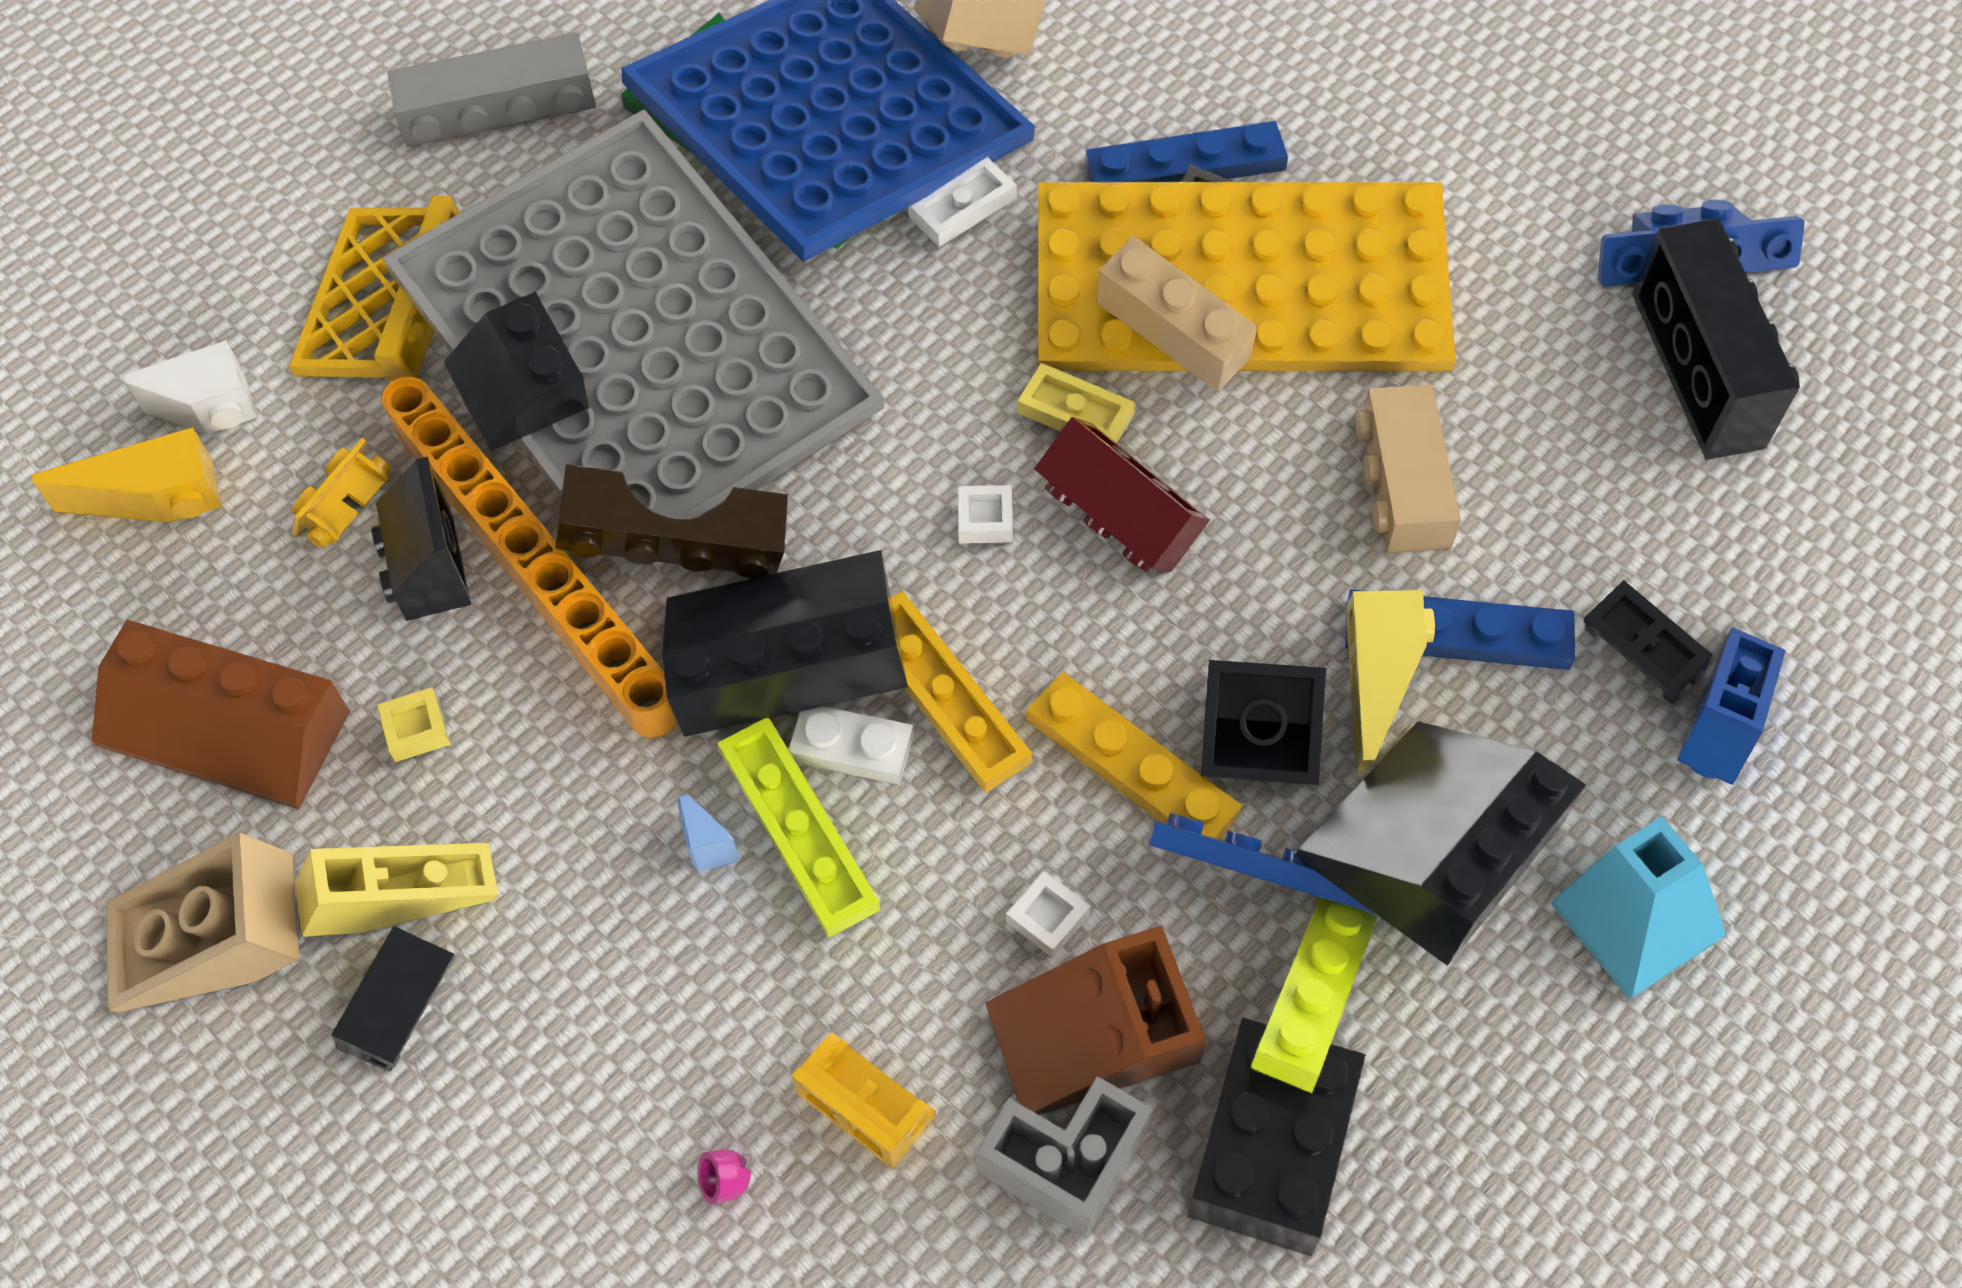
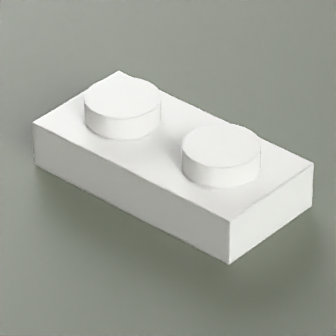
M986 157L937 191L909 206L908 215L940 247L1017 199V185Z
M821 706L800 711L788 750L797 764L900 785L913 741L914 729L912 724Z

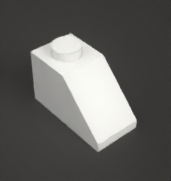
M227 340L123 375L126 385L145 414L186 428L193 427L195 431L206 435L231 429L241 423L258 418L244 372Z

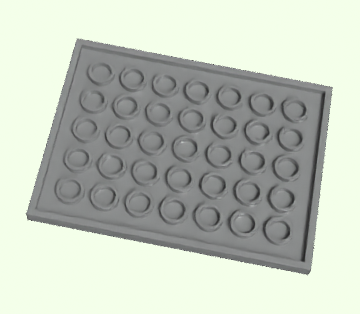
M645 109L382 257L388 272L450 353L486 312L533 292L537 293L583 376L589 404L588 409L517 440L560 497L566 464L623 472L632 494L640 503L653 512L677 519L700 517L718 508L726 500L733 487L759 489L884 409V397ZM605 555L620 576L640 565L631 563L623 557Z

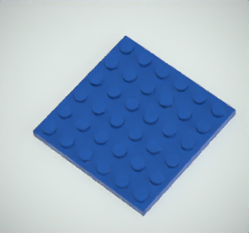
M769 0L621 68L622 84L803 262L926 198L986 157L994 162L1032 142L1036 127L948 47L941 44L939 39L895 0Z

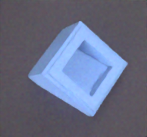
M688 794L679 796L677 804L687 849L694 869L697 868L698 872L738 862L739 856L732 836Z

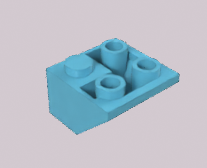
M1662 816L1614 846L1553 899L1551 903L1629 1001L1723 939L1726 935L1703 863Z

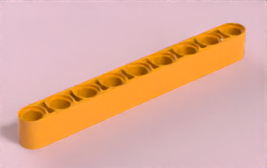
M411 376L393 380L385 387L381 402L401 443L415 460L424 457L429 458L447 500L631 728L639 735L648 738L660 737L669 733L675 727L677 720L667 699L665 674L662 668L566 552L561 549H555L556 540L427 384L421 379ZM526 549H532L526 553H520ZM556 585H563L561 588L557 590L548 591L550 588ZM586 622H595L588 628L578 629L579 626ZM616 660H628L619 667H608ZM649 698L660 699L650 707L639 706L644 700Z

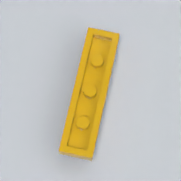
M902 590L892 596L891 601L908 687L904 688V690L986 794L1031 765L1032 752Z
M1064 672L1026 709V720L1158 821L1167 823L1170 813L1181 815L1205 823L1202 834L1220 839L1241 815L1243 805L1204 776H1201L1200 773Z

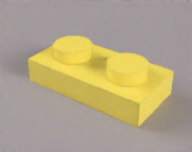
M1041 363L1017 400V413L1060 432L1070 418L1075 417L1093 423L1118 443L1135 414V402Z

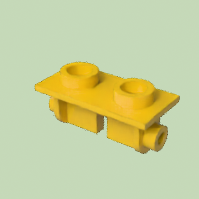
M361 438L351 451L342 447L327 465L325 473L329 476L317 490L309 486L296 500L291 509V512L295 514L292 530L294 536L297 537L306 527L310 530L307 534L308 539L316 546L324 549L329 543L336 544L359 514V512L343 501L350 497L365 508L389 481L387 473L391 470V466L377 455H374L371 460L364 456L366 445L364 438Z

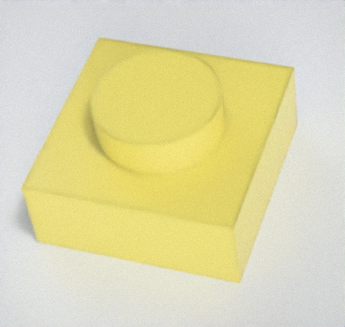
M433 687L377 704L388 750L395 763L451 745L439 699Z

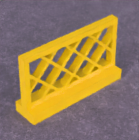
M432 196L428 208H349L288 366L295 376L388 378L391 382L401 377H419L434 331L395 279L389 283L383 276L388 272L383 258L373 263L368 255L391 240L398 246L396 248L398 249L460 214L451 196ZM362 225H381L383 227L360 243L356 241ZM414 225H421L419 234L407 242L403 243L398 237ZM363 259L368 267L343 283L341 279L344 271ZM378 279L384 287L358 303L353 295ZM346 299H349L353 307L328 323L326 319L329 311ZM394 299L390 313L376 323H373L368 315ZM364 319L369 327L343 344L337 335ZM331 339L338 345V348L323 358L311 359L314 351ZM379 339L374 355L375 360L354 359L353 356Z

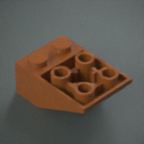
M1162 925L1103 943L985 1002L1018 1103L1037 1115L1083 1101L1097 1076L1120 1089L1201 1062L1206 1041Z

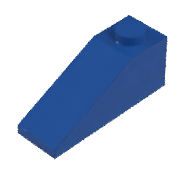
M1732 627L1687 729L1677 761L1690 766L1694 772L1703 777L1717 778L1731 785L1734 784L1763 732L1786 652L1785 649Z

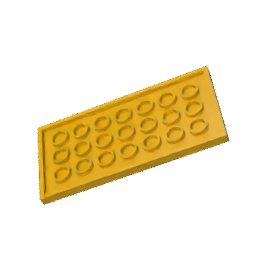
M1038 182V367L1043 363L1060 371H1188L1097 303L1099 270L1132 236H1135L1258 326L1251 358L1239 371L1453 370L1456 356L1442 182Z

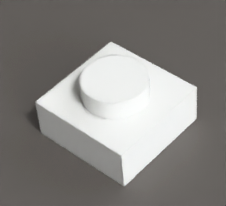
M1012 485L958 486L959 544L1013 542Z
M1043 871L1006 913V923L1053 958L1089 917L1091 906L1047 872Z

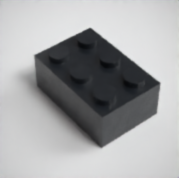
M1242 1017L1187 1217L1312 1256L1321 1239L1366 1054L1331 1044L1314 1090L1310 1093L1251 1068L1267 1024Z

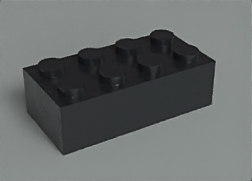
M1719 218L1659 228L1632 296L1705 460L1766 449L1797 394L1800 385L1797 369L1792 363L1788 362L1779 344L1777 328L1771 320L1767 319L1758 300L1756 284L1747 277L1739 260L1737 245L1732 238L1728 237Z

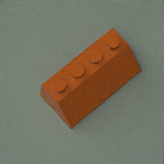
M127 619L98 667L92 742L95 746L299 809L350 710L333 682L329 679Z

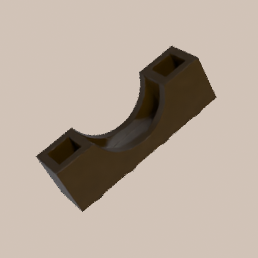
M566 464L555 549L568 550L573 555L586 558L608 555L623 557L631 563L640 565L662 562L678 564L687 570L695 572L717 569L736 572L739 576L749 579L765 577L777 573L784 555L788 494L733 487L726 500L712 512L696 518L677 519L653 512L640 503L629 489L624 474L621 471Z

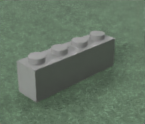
M578 32L387 71L394 114L407 147L596 108Z

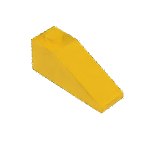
M193 427L31 474L35 487L52 510L59 513L170 523L180 519L194 518L203 512L222 507L211 456Z

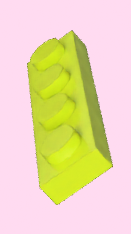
M764 718L717 742L720 754L828 939L880 911V902L770 718Z
M1319 898L1251 1065L1252 1069L1307 1092H1313L1378 916L1361 909Z

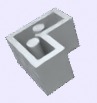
M1097 1076L1066 1130H1063L1009 1098L976 1151L977 1174L1087 1239L1150 1129L1153 1108Z

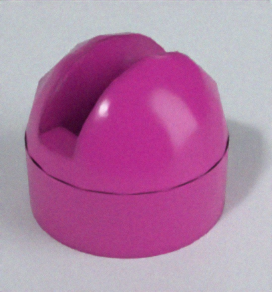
M725 1149L704 1152L701 1155L698 1163V1182L701 1193L709 1204L731 1201L747 1190L751 1179V1171L745 1168L746 1159L744 1156L734 1150Z

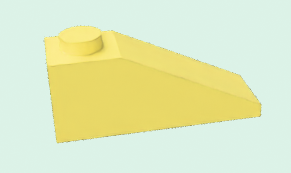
M1423 590L1353 591L1346 607L1356 773H1367L1374 763L1427 643H1433L1434 613L1432 608L1424 609Z
M489 843L310 849L295 881L302 936L365 933L495 901L498 896Z

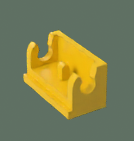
M833 1032L819 1044L801 1067L799 1066L791 1075L797 1095L892 1169H894L936 1116V1111L932 1107L905 1090L849 1047L847 1042Z

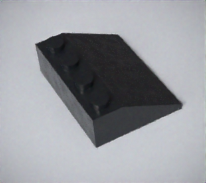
M881 550L667 597L662 648L668 702L684 737L908 687Z
M1417 721L1299 847L1295 856L1448 966L1557 832L1583 792L1586 784L1535 750Z

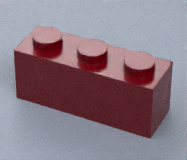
M1075 417L1070 418L1034 468L1035 471L1048 481L1044 488L1050 495L1067 506L1075 503L1086 513L1083 521L1089 528L1106 539L1113 535L1126 546L1122 552L1123 556L1145 572H1149L1151 568L1172 572L1210 521L1209 518L1093 423Z

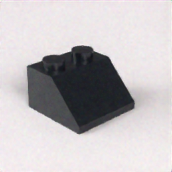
M536 292L486 312L444 361L446 370L490 452L589 408L583 376Z
M429 458L416 459L376 502L380 525L371 527L378 556L380 558L386 557L388 570L379 572L384 596L388 603L397 602L406 621L471 605L454 516Z
M1209 660L1201 776L1319 785L1327 668Z

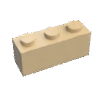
M1132 236L1099 270L1097 303L1216 392H1219L1251 358L1258 326L1135 236Z
M1433 384L1369 389L1364 410L1356 412L1355 430L1358 442H1366L1368 455L1364 457L1363 470L1366 486L1374 487L1376 500L1373 501L1372 522L1375 533H1383L1386 553L1451 549L1461 517Z

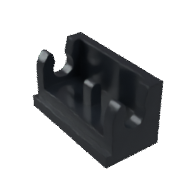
M1625 580L1609 593L1583 620L1585 623L1584 629L1593 637L1599 635L1660 687L1664 691L1662 696L1671 704L1678 700L1679 694L1689 683L1694 686L1704 676L1713 655Z
M393 926L331 1034L337 1050L351 1054L387 1071H391L393 1067L395 1068L401 1057L402 1050L447 969H450L455 960V954Z

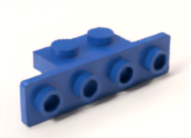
M1725 200L1704 201L1701 207L1685 209L1676 205H1658L1652 208V212L1633 214L1632 232L1602 236L1598 282L1602 286L1636 284L1659 228L1715 218L1720 219L1728 237L1735 241L1739 260L1745 273L1795 268L1800 263L1805 221L1799 216L1750 220L1734 207L1733 203Z

